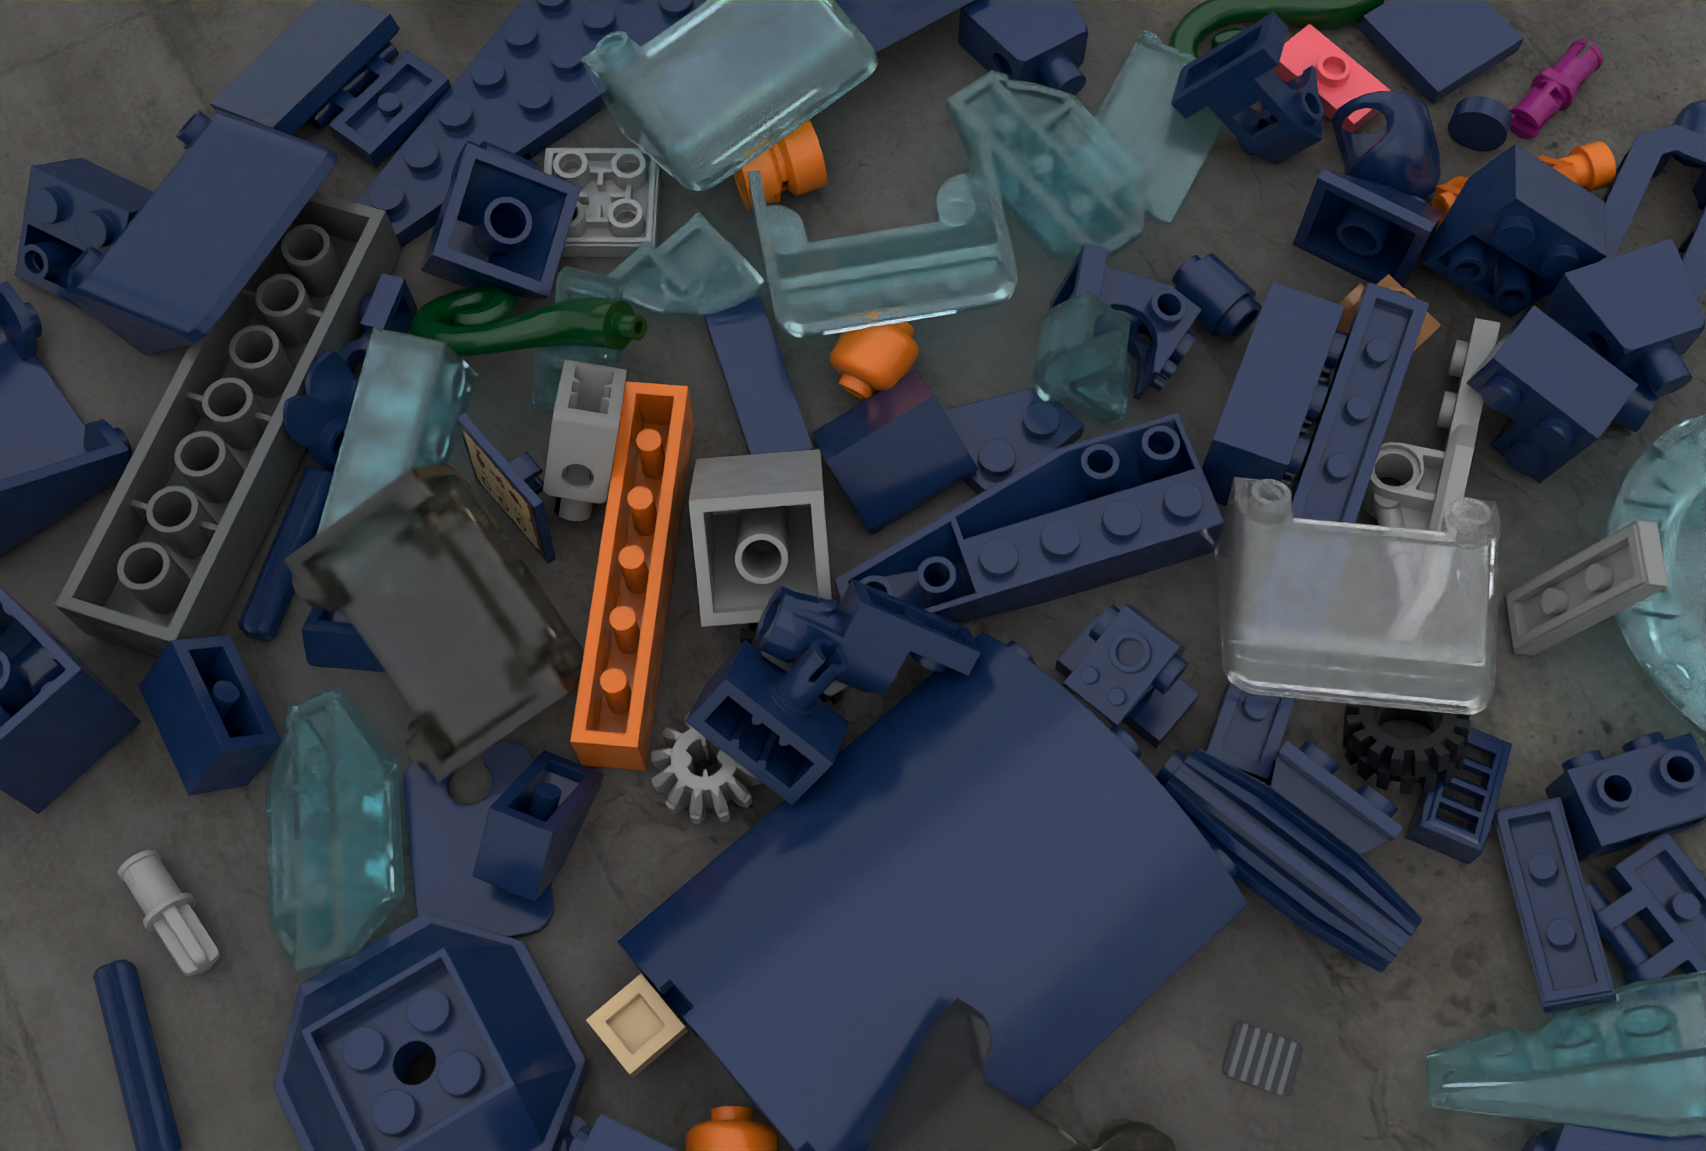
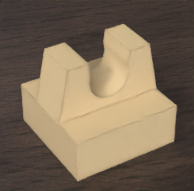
M642 974L638 975L586 1019L632 1078L637 1076L688 1032L686 1027Z

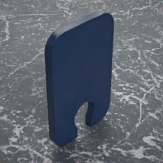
M499 742L483 745L484 765L491 772L493 778L492 788L486 798L473 805H462L451 798L449 785L454 771L450 752L417 759L408 767L403 779L417 916L427 912L514 939L541 932L550 924L554 915L555 903L552 881L534 902L522 896L506 894L495 885L472 876L489 807L534 761L531 752L524 745L517 742Z

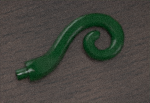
M1207 0L1189 11L1173 31L1168 43V64L1173 77L1178 81L1182 67L1198 58L1197 47L1200 42L1215 30L1231 24L1256 23L1270 13L1275 12L1286 26L1305 28L1308 24H1311L1317 30H1335L1361 21L1365 14L1382 5L1384 0ZM1231 28L1217 33L1212 38L1211 49L1244 29Z
M488 286L461 289L439 296L421 306L412 317L410 324L411 336L422 350L443 356H474L549 346H587L621 350L626 348L631 340L643 339L647 331L646 319L642 315H636L632 306L627 301L611 298L573 299L515 317L517 306L514 296L507 290ZM454 321L455 326L448 325Z

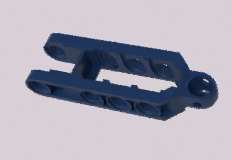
M1706 100L1693 102L1684 107L1671 126L1638 134L1631 148L1616 168L1613 184L1607 187L1602 198L1605 202L1607 257L1601 261L1617 255L1651 178L1660 175L1671 157L1686 166L1703 167L1692 188L1699 202L1697 207L1703 210L1678 249L1679 252L1683 253L1681 259L1699 303L1706 289ZM1642 371L1626 375L1636 382L1638 386L1611 421L1635 433L1641 428L1658 399Z

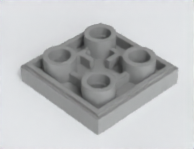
M546 148L544 173L582 187L561 257H657L662 174L660 148Z

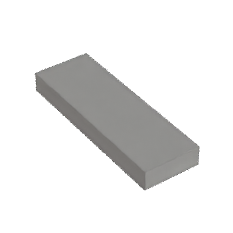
M1636 520L1506 593L1515 654L1534 656L1668 588L1669 583L1657 523Z

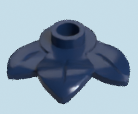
M326 351L315 360L308 370L305 380V395L292 396L284 402L283 422L288 436L292 441L307 446L313 461L326 469L339 470L356 466L362 461L368 451V431L374 428L384 417L390 392L389 372L380 369L354 379L353 373L345 360L335 351Z

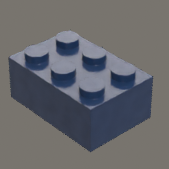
M1271 282L1202 466L1216 503L1264 519L1272 499L1285 501L1294 476L1298 474L1311 440L1308 438L1313 422H1316L1329 389V385H1327L1332 369L1334 370L1348 335L1337 330L1345 306Z

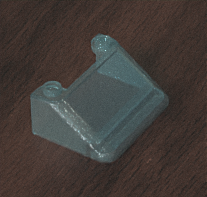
M708 0L642 47L629 39L627 33L618 31L603 37L593 51L581 58L621 132L682 186L693 191L712 188L727 179L867 79L878 65V57L874 47L835 0Z
M987 134L974 136L969 173L953 176L946 180L939 188L936 199L938 222L810 243L807 242L804 223L794 210L782 205L766 206L760 170L747 172L751 217L774 318L779 327L789 335L798 338H810L990 308L1006 302L1015 291L1018 270Z

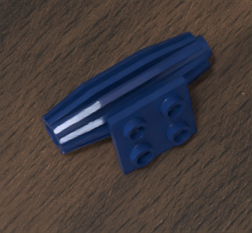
M1288 741L1285 742L1275 759L1271 786L1197 747L1188 757L1179 750H1176L1155 778L1187 814L1209 845L1212 846L1214 844L1219 847L1233 861L1238 870V874L1234 878L1303 931L1381 973L1403 949L1422 921V917L1362 856V854L1395 840L1402 832L1404 827L1392 819L1398 808L1364 783L1356 791L1334 776L1340 765L1308 741H1305L1300 749Z

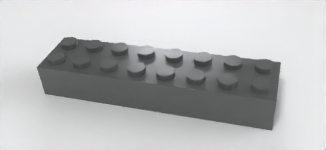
M315 192L218 322L199 341L189 345L55 603V606L85 634L160 657L171 640L217 636L307 449V446L292 441L284 428V402L292 396L305 395V380L308 370L317 358L328 350L339 353L344 345L361 337L363 329L360 325L359 315L362 302L367 294L374 293L382 273L391 275L402 252L386 211Z

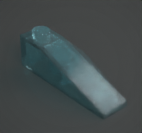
M1706 971L1633 982L1615 989L1617 1001L1583 1013H1579L1577 1008L1550 1012L1553 1021L1525 1033L1515 1028L1502 1027L1426 1053L1428 1094L1431 1105L1434 1108L1675 1138L1691 1135L1706 1136Z

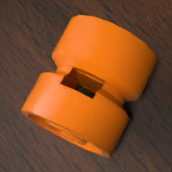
M805 114L774 122L768 135L755 128L726 137V149L732 174L741 199L748 211L778 203L781 192L788 190L797 197L826 188L827 172L822 150L813 125Z

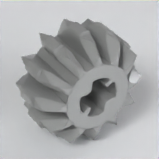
M688 712L687 715H685V721L687 720L690 712ZM685 722L687 731L683 734L675 728L665 726L662 735L669 748L656 749L651 753L653 766L661 770L652 778V783L657 793H669L665 803L667 809L672 814H676L689 806L692 823L699 825L705 819L707 808H714L719 821L726 823L730 819L727 805L729 801L732 800L740 807L749 808L752 804V797L745 786L762 784V781ZM712 758L717 759L720 768L718 772L708 776L707 770L704 769L703 777L697 775L695 764L706 759L707 765L710 766Z

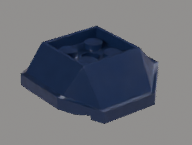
M424 912L300 984L273 1088L302 1151H559L571 1119L578 1092L582 1090L591 1064L530 949L523 941ZM434 1052L436 1065L431 1076L420 1084L410 1085L408 1073L413 1061L424 1053Z

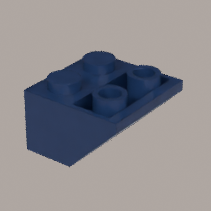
M1514 144L1468 178L1423 253V264L1509 317H1513L1552 292L1564 273L1597 263L1607 257L1605 202L1525 149Z
M84 158L32 165L15 276L81 308L64 295L65 291L75 280L68 274L70 267L91 245L100 252L109 249L152 195L153 191Z

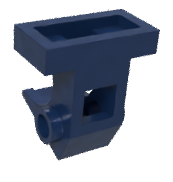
M1275 12L1270 13L1182 67L1170 104L1184 119L1208 106L1237 137L1239 144L1249 155H1256L1276 165L1323 140L1321 119L1324 109L1318 96L1315 67L1313 65L1303 70L1300 76L1286 84L1273 69L1279 65L1288 32V27ZM1258 101L1263 104L1261 111L1253 110L1250 106Z
M1084 243L1050 301L1041 353L1064 359L1071 346L1082 337L1095 332L1110 334L1122 339L1127 352L1137 360V377L1133 398L1140 399L1149 386L1160 392L1168 380L1160 373L1170 379L1178 364L1197 339V336L1188 331V329L1202 309L1170 284L1106 267L1109 249ZM1138 333L1147 335L1151 339L1152 344L1143 342L1139 338Z
M1112 605L1101 617L1097 614L1057 659L1055 669L1067 678L1063 683L1067 689L1077 694L1102 714L1111 724L1118 726L1123 722L1156 749L1196 703L1200 695L1180 679V676L1189 664L1182 658L1186 646L1133 605H1124L1121 610Z

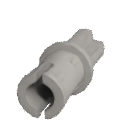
M144 850L127 859L119 867L117 874L122 882L126 883L134 899L145 914L143 926L146 931L157 933L182 974L191 977L199 973L203 974L211 969V966L220 958V949L194 911L196 906L194 896L191 893H182L162 863L157 850Z

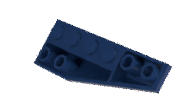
M1179 412L1058 448L836 577L834 583L840 601L851 580L854 579L958 623L1041 604L1215 551L1225 522Z

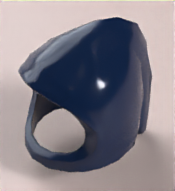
M1377 91L1356 97L1337 109L1332 117V125L1344 159L1345 175L1390 186L1407 195H1413L1421 199L1436 191L1441 175L1440 153L1428 108L1423 101H1419L1417 97L1407 93ZM1363 108L1377 109L1384 114L1387 120L1385 128L1373 133L1355 134L1341 127L1346 117L1354 111Z

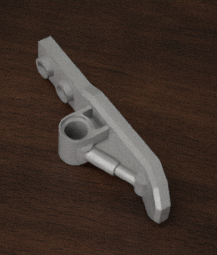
M1475 318L1469 341L1456 340L1448 376L1459 378L1457 392H1444L1436 425L1438 428L1448 429L1444 450L1440 451L1401 442H1388L1381 445L1362 502V508L1378 522L1386 561L1391 564L1397 590V598L1394 605L1396 616L1386 632L1378 652L1382 665L1401 667L1411 657L1430 629L1442 597L1484 402L1481 395L1466 383L1495 347L1500 322ZM1384 477L1394 478L1403 485L1388 486L1379 479Z

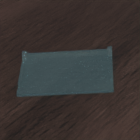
M1143 31L1064 171L1065 177L1082 187L1170 225L1224 126V123L1208 106L1184 119L1170 104L1182 67L1197 58L1161 43L1160 38L1156 34Z

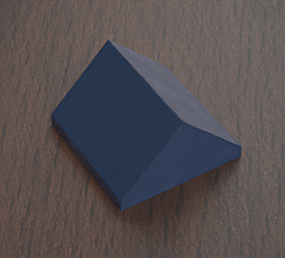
M917 369L902 377L892 388L879 391L812 432L827 465L872 534L978 471L975 462L936 396Z

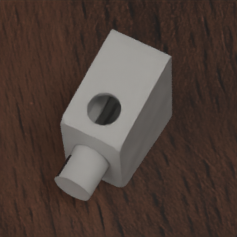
M564 360L553 411L543 492L545 494L556 497L554 512L563 519L570 521L587 520L591 517L593 503L601 504L607 501L627 373L625 369Z

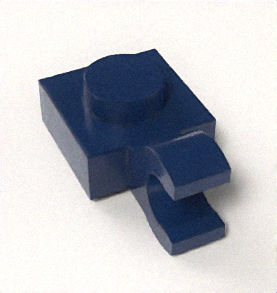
M382 273L374 293H369L364 298L359 315L364 335L344 345L338 353L345 360L352 373L356 365L363 361L371 362L366 374L380 369L388 371L389 359L398 358L410 330L412 317L418 311L405 278Z

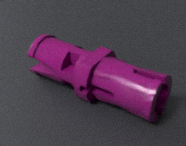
M1576 40L1552 68L1546 67L1535 76L1532 81L1531 90L1515 107L1509 110L1513 114L1510 127L1512 133L1523 139L1535 138L1542 127L1558 110L1563 111L1571 106L1576 100L1579 87L1603 64V55L1597 45L1593 43L1583 56L1579 58L1578 55L1587 46L1588 40Z

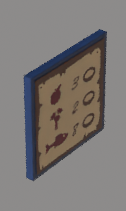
M463 413L457 417L475 479L548 564L556 559L543 502L537 496L543 491L544 482L539 478L543 470L527 452L517 456L508 463L467 414Z

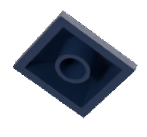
M467 143L439 211L421 271L467 288L496 287L507 290L513 296L546 300L550 295L582 187Z
M1323 169L1317 178L1292 245L1373 284H1378L1389 274L1404 288L1431 242L1444 212L1428 205L1419 197L1407 195L1390 186Z

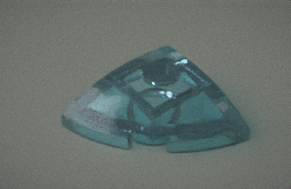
M700 212L693 216L658 248L655 249L649 241H646L603 279L618 295L628 302L644 310L661 315L669 313H698L700 316L717 313L746 301L767 286L766 281L729 241H726Z

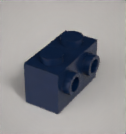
M230 635L171 640L139 685L189 796L247 786L282 743Z
M1653 732L1622 746L1624 753L1604 759L1600 750H1594L1573 757L1561 764L1564 773L1546 787L1545 791L1549 799L1561 798L1579 863L1652 841L1666 831L1672 835L1698 827L1706 822V762L1691 733L1665 740L1661 732Z

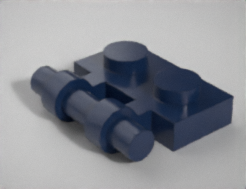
M390 41L308 120L313 126L321 129L333 117H336L328 124L334 139L375 168L420 125L451 87L447 77L409 51H406L391 65L390 63L399 56V52ZM368 84H370V86L365 91H363L357 98H355V96L358 93H360Z
M1667 831L1605 872L1622 894L1617 900L1610 904L1593 881L1586 885L1599 935L1627 970L1622 976L1635 993L1643 990L1660 1013L1684 998L1666 975L1677 966L1680 967L1695 988L1706 984V879ZM1636 913L1663 946L1653 955L1649 954L1624 922Z

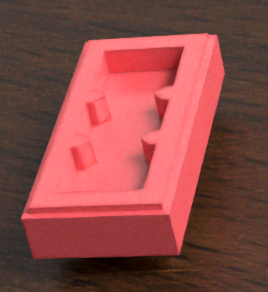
M1308 24L1284 43L1279 65L1273 68L1277 75L1287 83L1300 76L1303 70L1313 65L1316 69L1318 96L1323 105L1324 115L1331 121L1337 109L1348 101L1368 93L1391 91L1311 24ZM1370 108L1356 110L1345 118L1341 127L1348 132L1354 133L1380 111Z

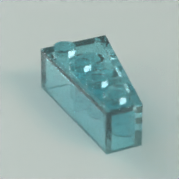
M373 327L307 568L308 573L328 582L390 596H400L404 584L409 583L412 579L417 565V547L460 430L457 417L466 413L479 376L446 342Z

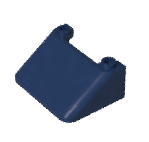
M217 109L206 115L198 110L187 120L176 135L184 143L183 148L186 149V152L109 249L100 252L91 245L76 259L68 271V274L75 280L65 291L64 295L144 355L196 343L222 317L329 175L338 159L330 149Z

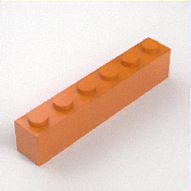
M625 382L570 743L583 766L647 771L695 422L688 386Z

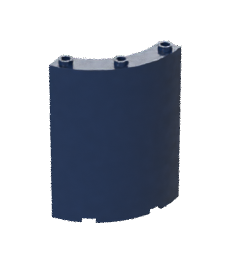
M981 632L974 638L981 654L969 676L949 667L943 673L935 671L836 756L834 764L793 805L783 800L617 941L651 986L696 1037L699 1036L720 1060L724 1070L763 1116L766 1115L790 1144L792 1151H987L1248 905L1233 880L1238 874L1233 861L1219 847L1214 844L1212 846L1209 845L1174 798L1139 760L1142 754L1134 739L1119 726L1113 725L1109 729L1068 690L1036 666L1030 654L1015 641H1010L1005 645L1001 641Z

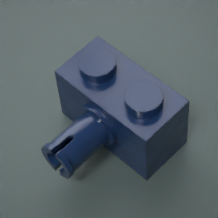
M817 637L810 644V648L786 672L763 657L757 648L745 640L706 682L685 722L793 805L834 764L849 725L845 718L818 698L838 676H842L849 669L848 658L838 646L826 659L823 654L832 646L833 642L824 637Z

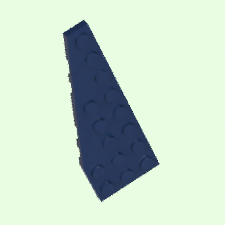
M522 0L355 203L386 211L399 244L403 248L435 225L451 184L455 162L467 141L478 145L486 141L522 157L527 154L530 158H533L601 111L600 103L625 85L630 89L636 87L648 78L646 71L667 57L673 61L685 53L716 14L712 4L718 0Z

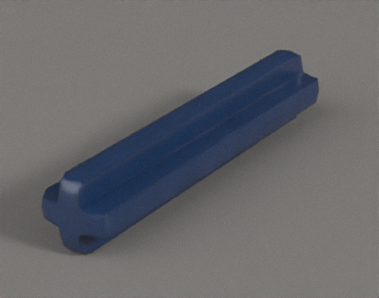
M308 466L304 469L238 622L239 629L243 631V634L253 639L267 642L275 638L338 488V480L331 471L316 466Z
M126 959L105 964L95 970L93 978L136 1151H181L182 1145L136 966Z

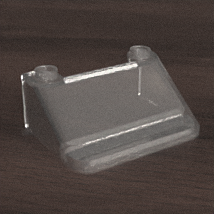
M1234 477L1223 519L1225 523L1215 552L1223 669L1226 677L1233 685L1245 692L1256 695L1462 715L1476 714L1488 707L1495 692L1501 521L1496 501L1477 500L1468 497L1459 498L1446 508L1441 521V531L1294 518L1291 501L1292 494L1284 483L1274 479L1260 480Z

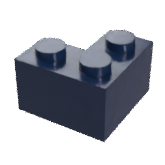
M1535 305L1506 331L1466 383L1481 395L1488 406L1510 417V420L1490 446L1501 453L1513 469L1524 475H1529L1539 484L1598 440L1638 386L1636 382Z

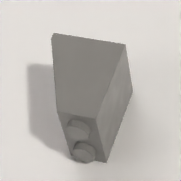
M821 450L696 459L689 495V510L701 626L758 623L770 598L780 586L787 587L796 592L832 600Z

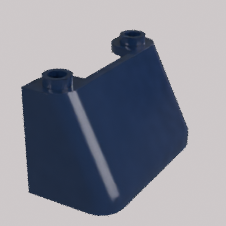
M8 281L0 283V556L120 480L132 457L129 440L119 427L113 428L103 419L86 425L83 423L36 357V338L42 335L40 318L33 305L29 302L23 303Z

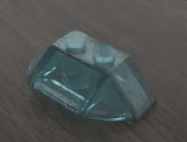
M992 70L946 99L945 107L978 180L1051 259L1073 263L1084 243H1089L1109 249L1108 260L1142 237L1148 172L1073 94L1033 82L1009 80L1007 74Z
M338 687L329 688L288 706L284 725L288 730L282 739V743L277 748L266 790L269 922L281 945L291 955L290 962L297 972H309L355 957L405 895L398 764L345 689Z

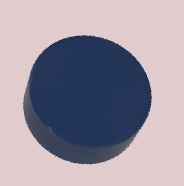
M1484 96L1468 97L1458 102L1455 106L1448 125V131L1453 140L1463 147L1475 151H1491L1501 147L1506 141L1512 124V116L1510 111L1495 99Z

